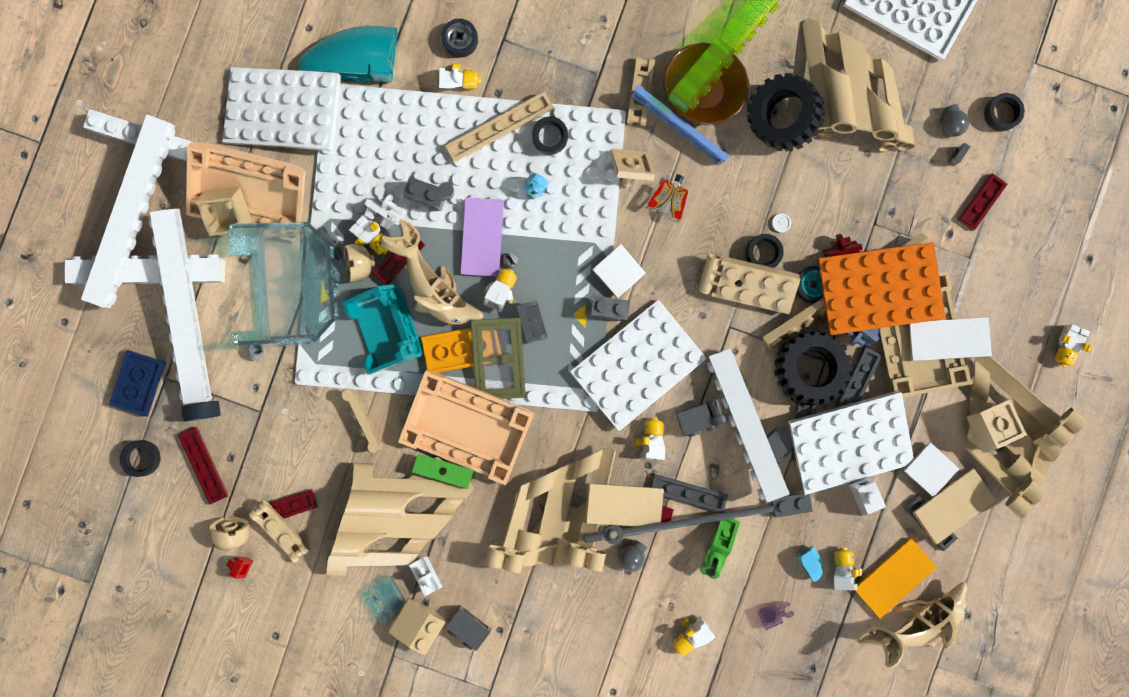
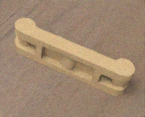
M636 57L631 93L638 85L648 93H651L655 59L644 60L642 57ZM641 67L648 68V72L640 71ZM631 96L627 124L639 123L640 126H646L648 108ZM634 111H642L641 116L634 115Z
M351 389L344 390L342 398L350 403L352 408L350 413L354 420H358L360 427H358L363 437L366 436L369 442L368 451L371 453L379 452L382 449V444L357 393Z
M262 500L256 509L253 508L248 512L249 516L270 535L294 563L298 562L301 559L300 556L307 554L311 550L309 545L266 500ZM263 512L268 514L266 518L261 515ZM295 543L299 547L296 551L292 548Z

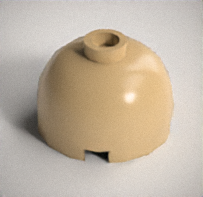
M344 245L343 258L346 262L345 272L348 282H359L366 279L371 273V267L375 266L374 256L370 255L368 249L363 245Z
M230 516L231 520L224 521V517L213 521L210 524V537L217 547L229 552L235 551L244 545L250 533V524L245 517Z

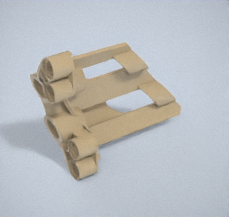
M808 18L802 26L810 82L823 98V107L825 108V115L822 116L825 121L823 126L818 127L820 131L818 135L821 137H832L837 133L849 134L861 130L872 132V136L878 140L879 151L886 152L895 148L904 151L914 148L913 128L904 124L893 68L882 58L877 59L869 56L865 51V45L841 31L835 34L823 29L820 22ZM824 47L834 53L842 54L844 73L826 65ZM869 74L883 79L886 103L872 91Z
M992 356L975 357L974 379L970 391L969 416L994 405L988 399L991 379L1012 397L1013 406L1027 435L1005 445L1011 460L1009 468L1003 466L989 452H982L970 424L967 433L966 450L1011 494L1005 505L1021 519L1031 511L1033 505L1045 497L1047 491L1041 486L1045 480L1048 468L1058 458L1064 446L1072 440L1076 433L1085 427L1088 421L1072 407L1059 416Z
M609 446L520 486L502 546L489 545L485 565L498 569L502 568L514 573H521L524 566L536 564L572 565L602 572L607 552L595 548V542L585 543L584 535L598 532L599 524L585 523L586 503L579 507H571L570 503L576 478L594 471L592 484L609 485L616 454L614 448ZM548 491L542 520L531 532L524 531L523 528L530 499Z
M353 463L352 487L344 507L343 516L335 538L328 541L326 576H346L347 566L410 565L420 554L424 546L431 539H434L453 517L457 507L473 491V485L470 482L469 488L465 489L438 480L373 478V464ZM416 497L445 498L433 514L405 513L407 504ZM383 537L411 538L400 552L368 551V545Z

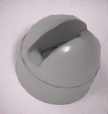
M507 253L503 257V264L507 268H514L518 264V258L514 253ZM510 256L514 264L511 265L506 257Z
M259 344L250 345L247 352L248 357L253 359V361L260 360L263 356L264 348Z

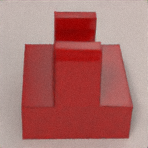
M237 557L234 560L229 558L226 564L231 569L229 575L235 579L246 578L253 560L248 557Z

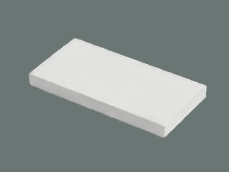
M988 317L908 324L911 361L992 356Z

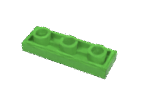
M418 454L412 473L468 489L474 470ZM442 468L447 470L445 475L439 473Z

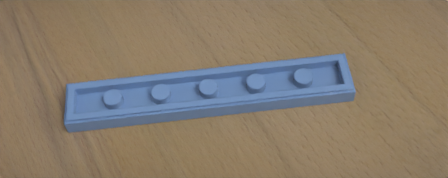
M640 85L631 93L632 97L716 163L722 164L727 160L729 156Z

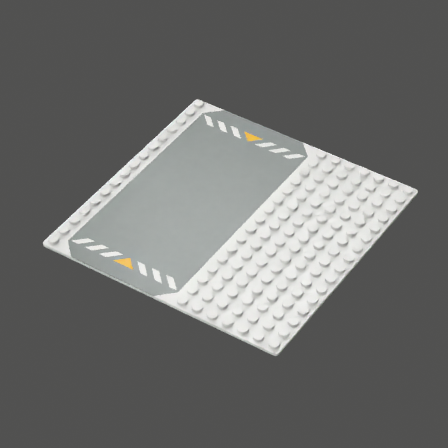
M340 84L333 151L318 150L295 383L298 385L407 395L417 394L426 371L423 347L422 356L367 375L363 367L364 357L370 355L358 320L346 316L342 303L377 286H384L372 272L391 251L378 255L369 247V244L363 245L368 249L369 254L374 256L375 266L371 267V273L366 279L359 282H348L344 258L339 263H334L328 252L322 249L323 245L314 234L317 229L325 227L332 239L336 240L335 245L343 255L344 245L355 244L354 242L358 239L349 229L361 216H365L364 213L367 206L364 204L366 200H370L372 197L378 200L380 195L386 198L390 194L393 196L392 202L397 205L395 211L402 215L400 220H406L418 230L420 240L426 245L420 251L426 263L439 277L440 266H444L452 274L456 282L458 295L465 302L480 310L484 315L482 319L519 317L516 306L537 301L548 338L527 344L521 324L526 398L504 400L516 405L597 412L599 407L572 376L570 371L605 344L607 319L585 316L588 296L595 295L609 298L610 290L592 269L614 250L620 178L616 177L610 153L612 148L623 149L626 112L617 109L552 104L553 110L460 161L453 163L444 145L525 101ZM549 116L559 118L568 129L567 145L561 152L554 155L543 154L537 150L532 138L533 127L537 121ZM546 125L539 132L541 143L548 147L557 145L562 137L561 131L554 125ZM532 172L548 180L543 196L536 199L528 196L524 190L527 178ZM409 176L438 187L443 182H449L454 187V196L449 200L444 198L445 203L442 211L406 199L403 192ZM465 197L504 200L500 270L510 269L503 264V257L507 253H514L518 258V264L516 267L511 268L517 277L514 286L510 289L514 300L511 305L505 303L502 312L484 305L486 296L484 291L490 283L495 282L496 277L461 274ZM378 213L376 218L371 220L379 224L383 216ZM400 220L396 221L389 229L379 224L380 232L386 237H402L399 227ZM507 256L506 258L509 260L510 264H514L511 257ZM407 266L388 284L397 285L402 290L421 346V337L471 328L470 320L462 325H449L429 313L415 311L416 301L413 298L415 294L410 284ZM499 329L498 334L502 356L505 353L512 355L510 329ZM502 361L484 364L486 389L514 388L513 362L510 365H505ZM474 367L439 373L475 388Z

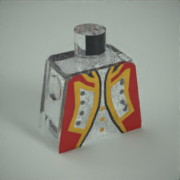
M675 174L672 182L663 180L648 202L646 209L679 223L688 195V190L682 188L685 177Z

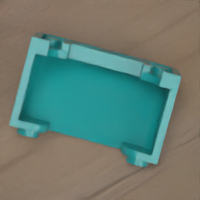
M377 286L342 302L346 316L358 320L370 355L364 357L363 367L367 375L422 356V346L399 286Z

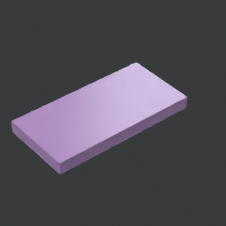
M465 197L461 261L462 275L497 277L500 271L504 200Z

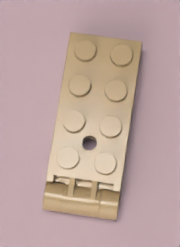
M708 253L698 291L703 294H711L713 297L790 314L801 279L797 273Z

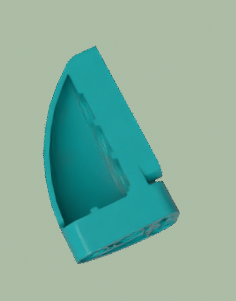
M359 26L334 33L320 40L300 57L298 71L335 72L341 75L340 80L369 83L372 77L374 81L392 82L397 45V28Z

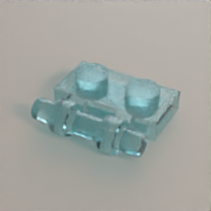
M391 576L373 587L377 593L373 596L370 590L363 593L366 598V604L371 606L376 614V620L380 621L382 626L389 623L386 617L388 614L395 620L406 602ZM379 599H381L386 609L382 610L377 603Z

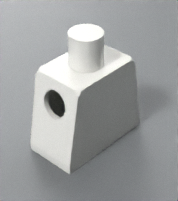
M866 477L848 483L862 516L886 507L875 481L871 478Z

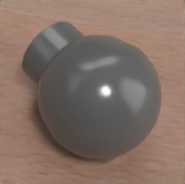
M958 104L950 105L943 109L945 115L942 120L943 131L952 137L964 134L969 127V118L963 111H960Z
M634 539L631 545L625 546L620 551L618 556L620 566L628 572L640 570L645 562L644 552L647 547Z

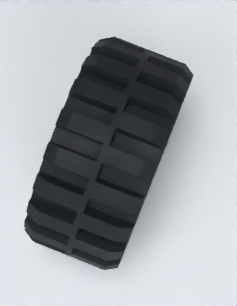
M785 73L784 77L781 74H776L774 79L767 78L764 80L765 84L762 87L758 85L756 88L757 93L751 95L750 100L752 104H748L747 111L750 113L747 115V120L751 124L750 129L765 145L770 148L773 147L778 151L783 149L786 152L792 151L793 147L801 149L803 148V143H811L813 141L811 137L819 134L818 127L823 126L825 121L822 118L825 115L824 101L818 90L810 81L798 74L793 76L792 73ZM787 97L799 98L802 102V111L798 120L787 128L777 129L771 124V113L775 105Z
M813 330L812 332L806 331L796 335L783 344V348L778 351V358L775 359L774 363L776 366L774 374L778 376L779 381L777 384L779 387L782 386L784 389L783 393L786 396L789 395L794 402H801L802 405L812 406L828 403L838 398L839 394L847 389L846 384L850 383L852 378L849 374L853 372V366L849 365V361L852 360L851 355L846 354L847 347L845 344L842 346L839 344L840 339L830 337V333H820L818 330ZM806 351H817L828 362L829 375L826 382L820 386H809L798 375L797 360Z

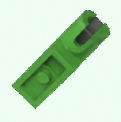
M728 519L718 522L700 568V572L703 575L710 576L712 579L720 576L725 560L731 553L740 525L739 521Z

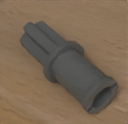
M325 227L317 229L314 234L323 245L322 249L328 252L334 263L342 261L343 255L335 245L336 240L332 239Z

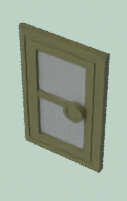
M521 317L470 320L475 388L501 399L526 398Z

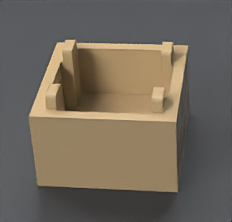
M240 187L204 191L196 201L209 236L245 232L252 223Z
M1010 399L967 416L983 453L999 449L1027 435Z

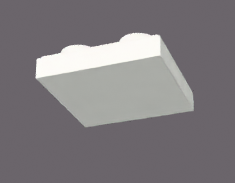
M622 244L592 269L616 298H619L646 274Z
M929 442L903 471L931 497H934L959 468Z

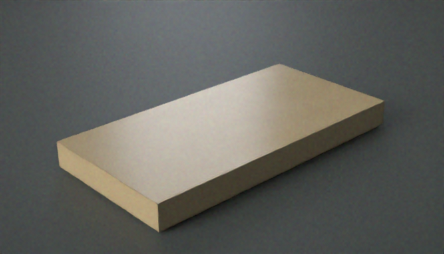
M971 468L912 513L932 542L938 544L995 502L996 499L976 470Z
M588 483L585 523L644 526L661 523L664 489Z

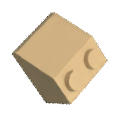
M407 598L388 632L408 648L426 655L444 626L445 620L439 612Z

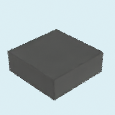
M966 143L958 146L949 159V163L953 166L960 163L971 146Z

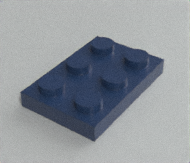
M127 350L109 405L148 417L166 362Z

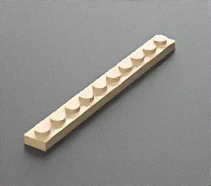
M922 233L903 246L928 243V238ZM823 298L765 335L763 340L766 348L771 350L772 348L779 347L783 341L789 337L796 336L804 327H810L821 316L825 317Z

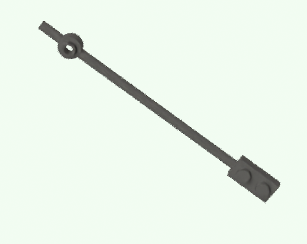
M793 494L771 501L770 505L621 529L618 525H608L604 532L584 535L585 543L605 540L609 544L616 545L626 536L773 512V517L775 518L813 512L810 494ZM616 531L617 537L611 538V533Z

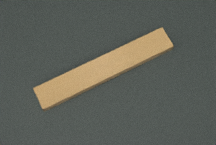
M543 91L444 146L453 163H456L553 110L554 107L546 92Z

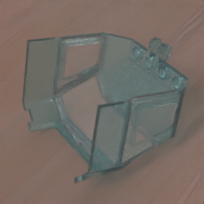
M309 222L229 225L228 243H232V249L228 250V256L252 255L257 329L254 331L233 332V337H238V341H234L235 350L306 345L316 342L335 321V317H338V306L334 305V297H337L338 283L332 280L338 274L335 266L331 265V258H334V248L330 247V241Z

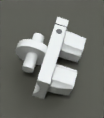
M390 194L386 198L380 195L378 200L372 197L370 200L367 199L364 204L367 206L364 215L370 219H375L379 213L383 216L379 224L386 229L391 228L402 216L395 211L397 205L392 202L393 196Z
M428 556L409 565L424 596L443 587Z

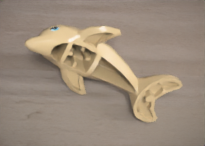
M400 220L399 227L402 237H382V245L387 250L407 258L409 280L415 294L413 297L414 301H416L415 311L429 313L449 325H462L469 320H480L484 317L480 310L465 302L458 295L456 282L452 274L444 266H440L439 277L426 263L418 249L420 234L411 223L406 220Z
M959 583L950 592L929 602L913 600L896 607L897 612L913 615L901 628L895 632L882 627L869 628L860 634L857 642L861 645L883 646L886 659L885 665L889 669L899 665L903 658L904 647L929 645L933 648L937 642L942 640L944 649H949L956 641L957 627L962 622L967 610L965 602L967 583Z

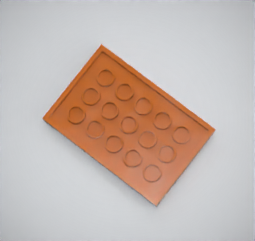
M934 242L818 259L828 333L831 335L945 319Z

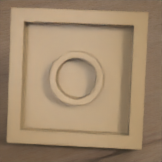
M611 149L610 157L616 177L622 178V185L631 187L634 179L654 181L656 174L648 152Z

